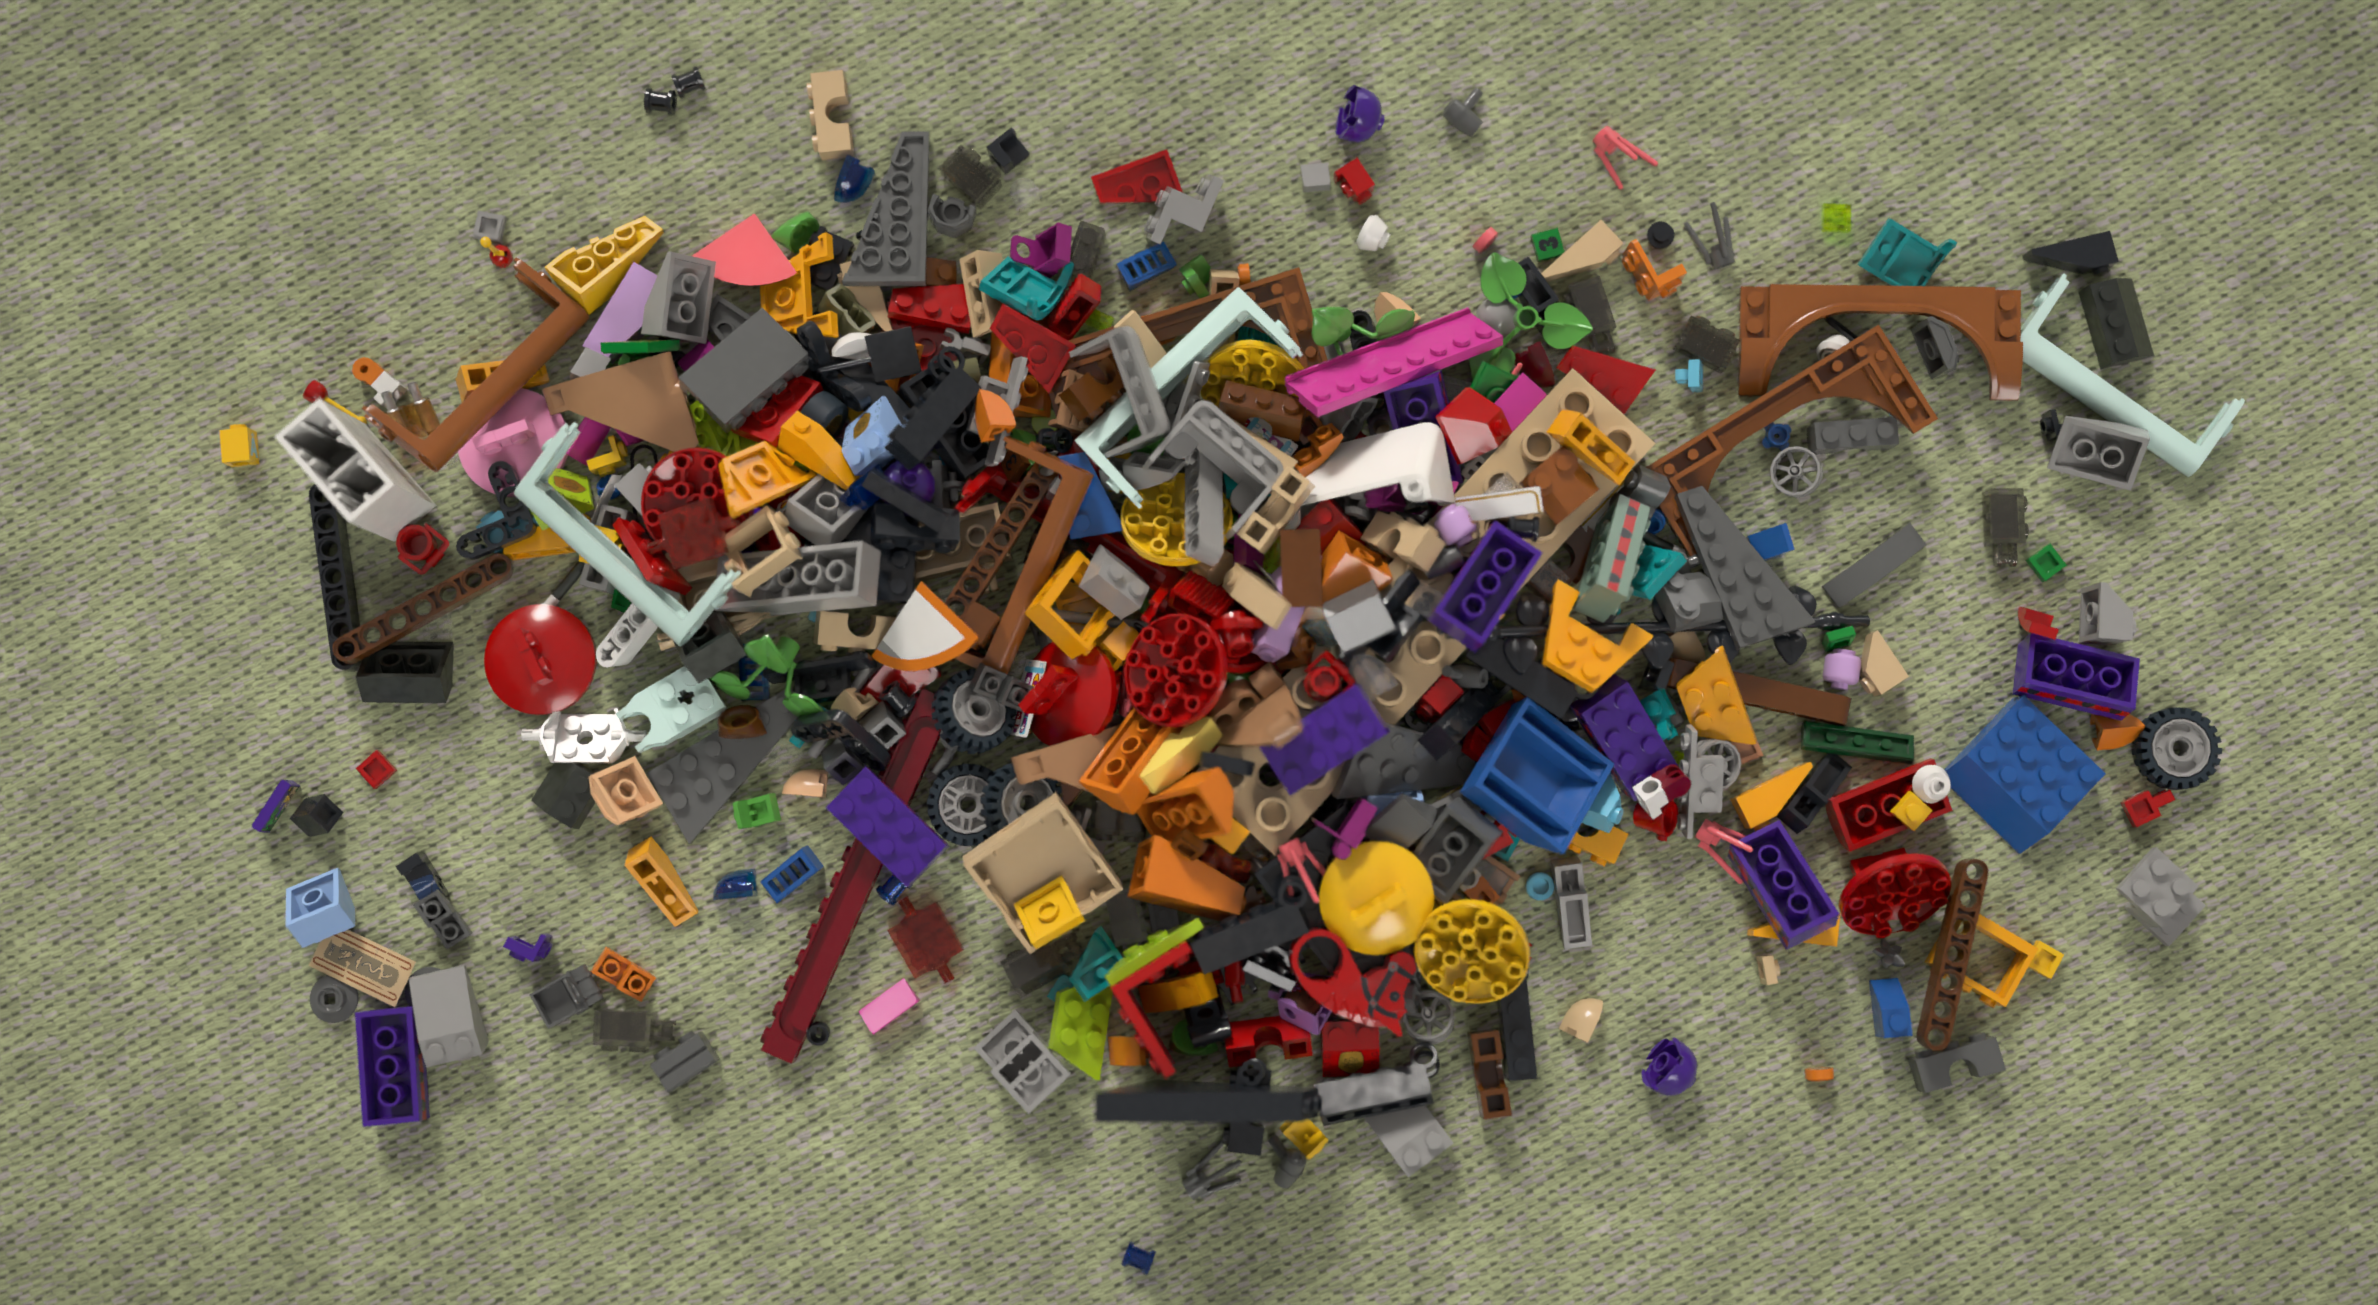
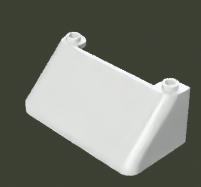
M1429 422L1420 423L1340 443L1321 466L1305 477L1316 487L1284 530H1295L1299 526L1301 519L1316 507L1315 502L1400 482L1404 496L1412 502L1430 500L1437 502L1440 506L1455 503L1444 435L1441 428Z

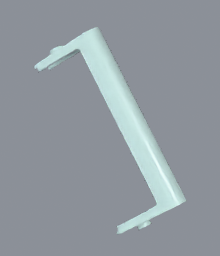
M2063 273L2060 278L2055 279L2046 293L2042 291L2033 302V305L2036 307L2021 327L2023 362L2108 422L2121 423L2148 430L2150 441L2147 449L2185 476L2190 477L2199 469L2221 437H2225L2233 428L2231 422L2243 406L2245 400L2243 398L2240 400L2235 398L2231 404L2226 402L2194 444L2039 335V327L2069 284V281L2065 279L2067 275Z
M1237 287L1160 359L1151 370L1163 400L1190 375L1195 361H1205L1247 320H1252L1292 359L1296 356L1301 358L1303 354L1300 352L1298 345L1287 335L1289 333L1287 327L1280 320L1274 322L1243 290ZM1126 391L1074 441L1109 477L1106 483L1117 494L1122 491L1140 509L1142 507L1140 502L1143 498L1105 457V453L1138 424Z
M576 422L570 427L564 424L556 435L542 446V454L514 491V495L679 646L684 645L694 636L713 610L719 609L727 601L728 596L726 594L733 586L732 582L740 577L741 572L737 571L735 573L731 570L727 575L722 573L690 612L663 587L647 582L637 564L548 483L549 477L581 433L577 429L578 424Z

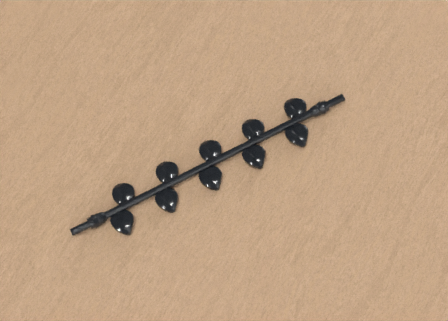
M1791 586L1789 588L1791 593L1812 616L1817 606L1814 596L1799 586ZM1532 593L1523 594L1516 605V615L1521 625L1499 626L1496 624L1486 641H1494L1500 637H1507L1503 643L1504 655L1518 674H1523L1537 657V647L1529 637L1546 636L1549 625H1544L1549 617V606L1543 599ZM1655 596L1653 597L1651 607L1657 622L1612 623L1616 618V613L1615 615L1611 614L1604 623L1586 616L1589 624H1583L1598 634H1624L1627 626L1631 623L1650 633L1653 637L1641 648V651L1649 664L1656 670H1659L1667 662L1674 650L1672 640L1664 633L1672 631ZM1835 611L1812 617L1816 622L1803 628L1834 631L1850 626H1869L1870 618L1868 615L1845 616ZM1725 620L1679 631H1711L1707 635V645L1711 654L1713 655L1718 647L1723 646L1729 663L1734 660L1740 649L1736 650ZM1799 630L1773 638L1776 650L1788 665H1793L1804 653L1807 646L1806 638ZM1444 634L1445 639H1454L1449 634Z

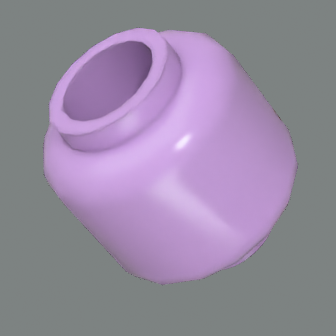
M1454 503L1436 514L1437 520L1434 522V527L1447 546L1457 544L1458 548L1473 540L1471 534L1476 530V524L1464 506L1457 507Z
M1833 649V653L1825 656L1822 677L1826 682L1831 683V688L1848 690V685L1858 683L1861 659L1855 656V651Z

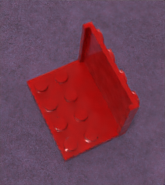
M1186 940L1111 986L1112 991L1121 1004V1009L1118 1010L1127 1025L1132 1022L1136 1028L1134 1037L1142 1050L1146 1047L1148 1048L1151 1066L1157 1075L1163 1073L1165 1078L1176 1072L1172 1066L1175 1064V1061L1131 988L1146 979L1149 983L1157 980L1164 975V968L1170 964L1176 968L1189 960L1188 953L1191 952V948Z

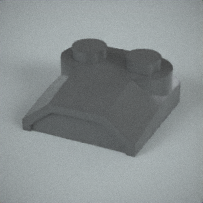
M1931 316L1911 329L1931 380L1956 370L1957 363H1959L1958 349L1947 324Z
M1676 572L1654 595L1672 633L1720 622L1723 619L1721 600L1710 578L1700 572L1687 574Z

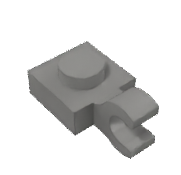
M952 328L945 329L943 335L950 337L952 343L942 341L941 349L952 346L959 349L964 358L976 357L979 364L984 363L989 355L990 345L985 344L979 338L964 337V339H961L956 330Z

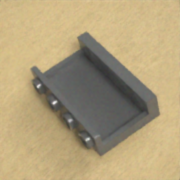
M761 308L679 376L680 389L687 396L692 394L721 423L722 430L727 434L732 429H739L751 412L754 411L756 413L766 405L767 399L774 393L776 395L780 394L787 387V382L794 376L800 377L808 369L809 354Z

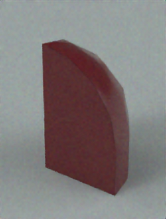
M1540 341L1528 346V350L1515 354V366L1518 363L1523 365L1519 371L1520 375L1524 373L1540 388L1555 385L1551 364Z

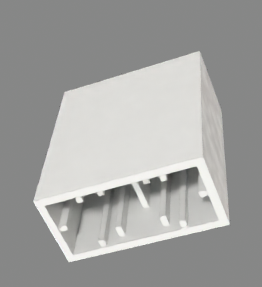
M320 398L275 436L351 524L395 542L403 528L412 524L415 525L437 506L366 424Z

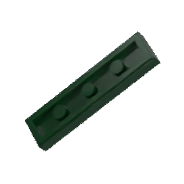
M1803 721L1801 725V750L1912 764L1914 761V735Z

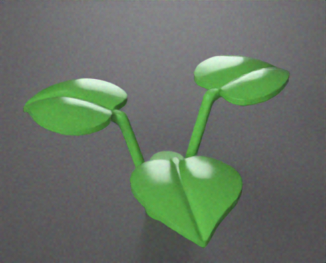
M1493 252L1489 255L1482 268L1481 289L1484 296L1492 303H1501L1507 298L1509 303L1517 309L1513 316V323L1516 327L1503 340V346L1469 358L1472 380H1474L1482 361L1507 372L1511 371L1515 363V354L1512 350L1506 348L1505 345L1520 330H1528L1537 323L1544 325L1542 330L1544 341L1555 349H1566L1579 342L1593 328L1585 315L1569 304L1554 303L1549 305L1544 312L1545 320H1541L1536 309L1531 306L1523 307L1522 304L1516 302L1512 296L1519 295L1524 290L1527 281L1525 271L1514 260Z
M1323 307L1312 309V339L1316 345L1321 347L1334 344L1338 356L1343 355L1338 341L1347 340L1351 335V329L1380 341L1412 329L1415 313L1413 310L1409 311L1406 309L1392 310L1382 316L1377 323L1376 332L1372 333L1354 324L1353 313L1347 308Z
M768 635L746 644L744 647L745 653L760 666L745 681H740L734 674L726 671H719L709 678L727 695L744 700L750 696V691L746 687L766 666L779 673H786L788 671L785 687V696L787 698L783 699V705L796 717L824 711L809 697L801 694H792L791 692L793 671L797 665L793 660L800 646L788 637H780L776 646Z

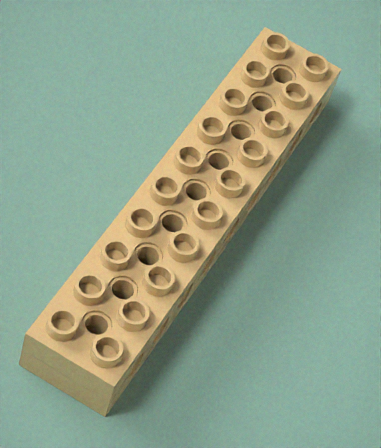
M1572 368L1456 492L1454 498L1523 489L1519 483L1562 447L1547 433V430L1562 409L1582 413L1636 462L1634 466L1656 443ZM1577 459L1578 463L1599 488L1595 494L1557 526L1544 512L1514 516L1519 519L1539 518L1537 542H1532L1531 539L1523 540L1543 553L1520 589L1617 486V484L1580 459ZM1452 504L1443 506L1441 510L1445 509L1446 507ZM1436 515L1428 522V525L1435 528L1434 522L1437 520ZM1508 517L1474 521L1476 530L1471 534L1473 540L1459 548L1464 558V564L1488 529V524L1496 521L1507 528ZM1397 556L1388 565L1393 580L1379 593L1382 598L1386 597L1393 588L1396 579L1409 569L1421 583L1405 604L1412 608L1414 603L1423 602L1424 599L1428 600V598L1422 597L1424 592H1431L1435 598L1434 602L1429 604L1433 612L1455 578L1451 573H1447L1429 580L1425 571L1410 566L1401 557ZM1421 622L1397 652L1392 662L1383 663L1379 661L1375 654L1368 649L1349 673L1356 680V684H1361L1384 722L1395 725L1441 676L1443 667L1446 665L1450 666L1467 647L1456 639H1445L1444 634L1438 635L1436 626L1431 622ZM1330 632L1321 640V642L1325 640L1326 644L1318 642L1315 645L1310 664L1325 651L1331 652L1338 659L1341 648L1333 632ZM1323 658L1316 665H1325L1331 667L1329 662L1325 658ZM1308 666L1292 668L1284 677L1301 719L1328 703L1316 702L1308 697L1305 692L1304 681L1307 674L1304 670ZM1341 678V683H1347L1343 678ZM1219 746L1214 754L1255 762L1252 777L1222 772L1227 776L1228 782L1234 790L1232 818L1249 830V835L1271 855H1275L1279 850L1278 847L1286 843L1333 792L1345 763L1344 761L1290 796L1282 782L1277 786L1268 787L1259 780V769L1263 765L1269 764L1259 748L1260 746ZM1201 766L1196 772L1209 770L1211 768Z

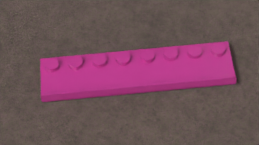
M1465 308L1287 375L1285 377V386L1289 394L1295 393L1299 397V402L1319 417L1503 346V335L1473 315L1471 309Z

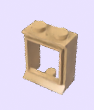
M765 506L713 543L715 549L728 557L729 561L724 564L727 571L741 572L740 577L733 581L732 585L748 597H751L754 589L792 562L802 559L798 550L800 543L789 532L787 527L789 521L781 511L776 512L769 506ZM774 528L783 547L749 570L741 551Z

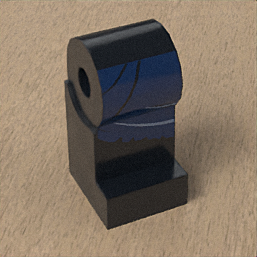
M416 852L395 866L401 876H404L419 900L437 889L445 897L449 895L441 881V877L425 853Z

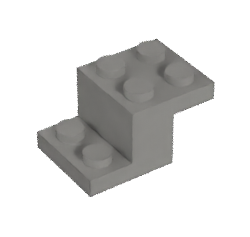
M1207 174L1206 178L1202 177L1195 193L1199 194L1197 199L1168 186L1165 191L1160 190L1155 201V205L1158 206L1155 216L1150 215L1144 227V231L1147 232L1146 237L1151 241L1161 244L1171 219L1202 232L1224 180Z
M2151 848L2115 888L2129 901L2124 908L2165 946H2170L2206 906L2193 894L2199 886L2158 848Z
M1016 1009L974 1047L992 1068L990 1072L1028 1114L1071 1075L1052 1053L1053 1051L1048 1047V1043Z

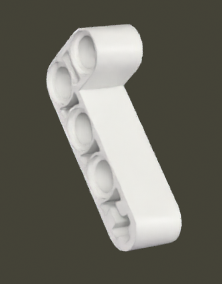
M664 588L677 601L679 600L680 593ZM632 603L596 650L597 661L603 667L629 664L658 626Z

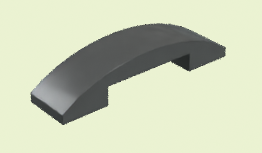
M1908 523L1856 563L1824 584L1822 588L1836 607L1840 608L1888 575L1927 544L1912 524Z

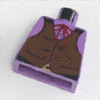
M1294 973L1292 976L1296 983L1291 992L1271 984L1268 997L1278 1000L1280 1017L1302 1029L1319 1035L1332 1011L1309 995L1298 982ZM1303 973V975L1312 979L1326 980L1331 977Z

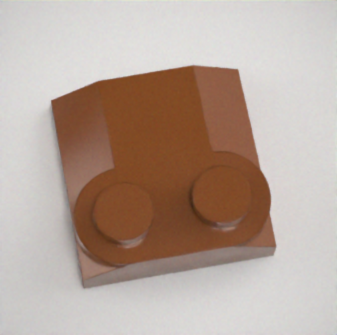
M1564 445L1519 483L1523 489L1540 486L1543 512L1555 526L1599 490L1598 486L1578 463L1576 455L1572 451L1567 450Z

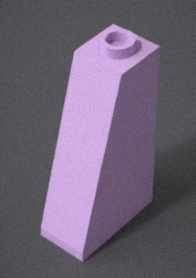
M633 262L582 346L611 358L612 365L623 353L603 354L601 352V342L639 341L644 336L641 334L644 306L657 275Z
M1280 557L1270 564L1268 575L1278 587V589L1275 586L1274 588L1282 595ZM1305 607L1290 608L1277 630L1264 622V628L1254 631V649L1252 653L1259 655L1262 660L1268 662H1275L1287 655Z

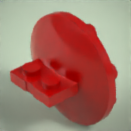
M707 448L682 449L664 457L648 474L641 494L642 517L652 538L668 553L691 561H705L723 556L725 554L715 549L713 543L754 515V509L734 518L729 513L719 469L721 460L728 456Z
M546 604L525 606L503 618L492 631L484 654L486 677L497 697L509 707L532 715H549L553 712L563 711L575 704L590 687L597 666L595 642L585 624L569 611Z
M1170 614L1148 624L1136 637L1126 656L1125 685L1134 708L1146 720L1170 728L1185 727L1202 719L1218 702L1226 683L1228 664L1224 644L1217 632L1208 623L1191 615Z
M1054 642L1048 644L1033 659L1047 662L1045 673L1035 687L1018 704L1024 713L1034 714L1030 729L1039 740L1048 746L1089 734L1095 736L1102 733L1113 718L1117 695L1115 670L1108 657L1096 645L1086 656L1081 654L1071 659Z
M1905 848L1883 852L1875 856L1870 855L1850 860V869L1854 877L1843 889L1838 906L1845 924L1856 932L1876 935L1877 938H1886L1891 933L1901 931L1912 932L1919 927L1920 923L1930 918L1947 904V898L1952 886L1951 877L1945 865L1938 859L1924 854H1907ZM1899 920L1903 929L1892 932L1888 921Z

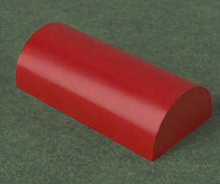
M1929 758L1828 799L1829 802L1825 805L1827 816L1841 845L1851 852L1908 829L1890 811L1908 791L1913 792L1912 780L1915 773L1924 766L1936 765L1935 760ZM1948 796L1936 803L1924 802L1933 811L1923 822L1953 811Z

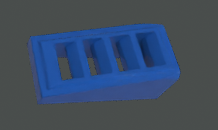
M1164 241L1116 264V268L1129 292L1177 266ZM1159 251H1161L1167 262L1164 265L1161 264L1156 255ZM1150 256L1157 266L1155 269H1152L1147 260ZM1142 261L1147 273L1143 274L1137 263ZM1133 266L1138 277L1133 278L1128 268Z
M806 845L767 875L760 883L775 902L779 903L824 866L811 848ZM801 859L805 862V864L808 866L810 870L807 869V867L804 865ZM794 863V865L803 875L802 877H799L797 875V873L791 867V864ZM782 871H785L787 875L791 878V880L794 882L792 885H790V883L781 873ZM776 877L785 888L783 892L774 883L773 878Z

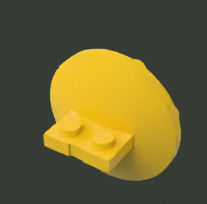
M1258 340L1235 341L1217 349L1206 361L1210 363L1208 369L1210 374L1208 381L1202 386L1201 396L1203 401L1211 402L1218 409L1226 380L1298 397L1295 393L1289 394L1287 392L1285 377L1304 368L1296 358L1292 359L1283 348L1274 344Z
M1177 473L1172 479L1162 484L1136 490L1143 498L1140 502L1142 505L1140 509L1126 497L1121 510V529L1125 540L1135 552L1145 559L1161 565L1188 566L1200 563V561L1187 556L1185 553V473ZM1223 493L1224 547L1228 541L1225 535L1233 524L1231 505Z
M1367 841L1359 843L1356 849L1351 846L1350 856L1346 859L1336 857L1326 869L1320 884L1319 905L1322 918L1328 930L1339 936L1346 947L1363 954L1383 955L1405 948L1416 940L1422 924L1433 911L1434 891L1426 868L1413 853L1394 843Z
M1458 900L1438 907L1425 919L1415 940V960L1424 979L1436 991L1456 1002L1481 1004L1499 1000L1509 995L1521 984L1529 966L1530 947L1528 938L1521 925L1502 908L1479 900Z

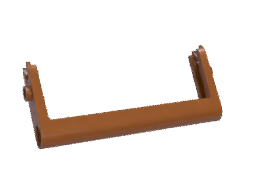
M518 258L513 260L516 263L513 267L518 272L515 278L555 310L426 439H420L373 404L369 407L363 406L361 408L366 413L364 417L379 429L378 433L390 443L392 441L396 442L434 472H438L590 319L585 309L552 284V281L545 273L535 271Z
M1004 436L1003 441L1007 442L1005 448L1059 473L1062 476V480L986 655L969 648L950 661L954 662L956 659L976 669L980 663H983L1008 674L1031 622V619L1024 612L1050 578L1094 474L1045 452L1046 447L1039 443L1030 441V444H1027L1013 437Z

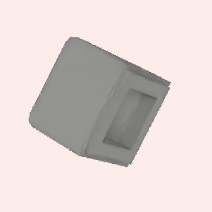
M1328 163L1300 165L1303 192L1330 190L1331 182Z

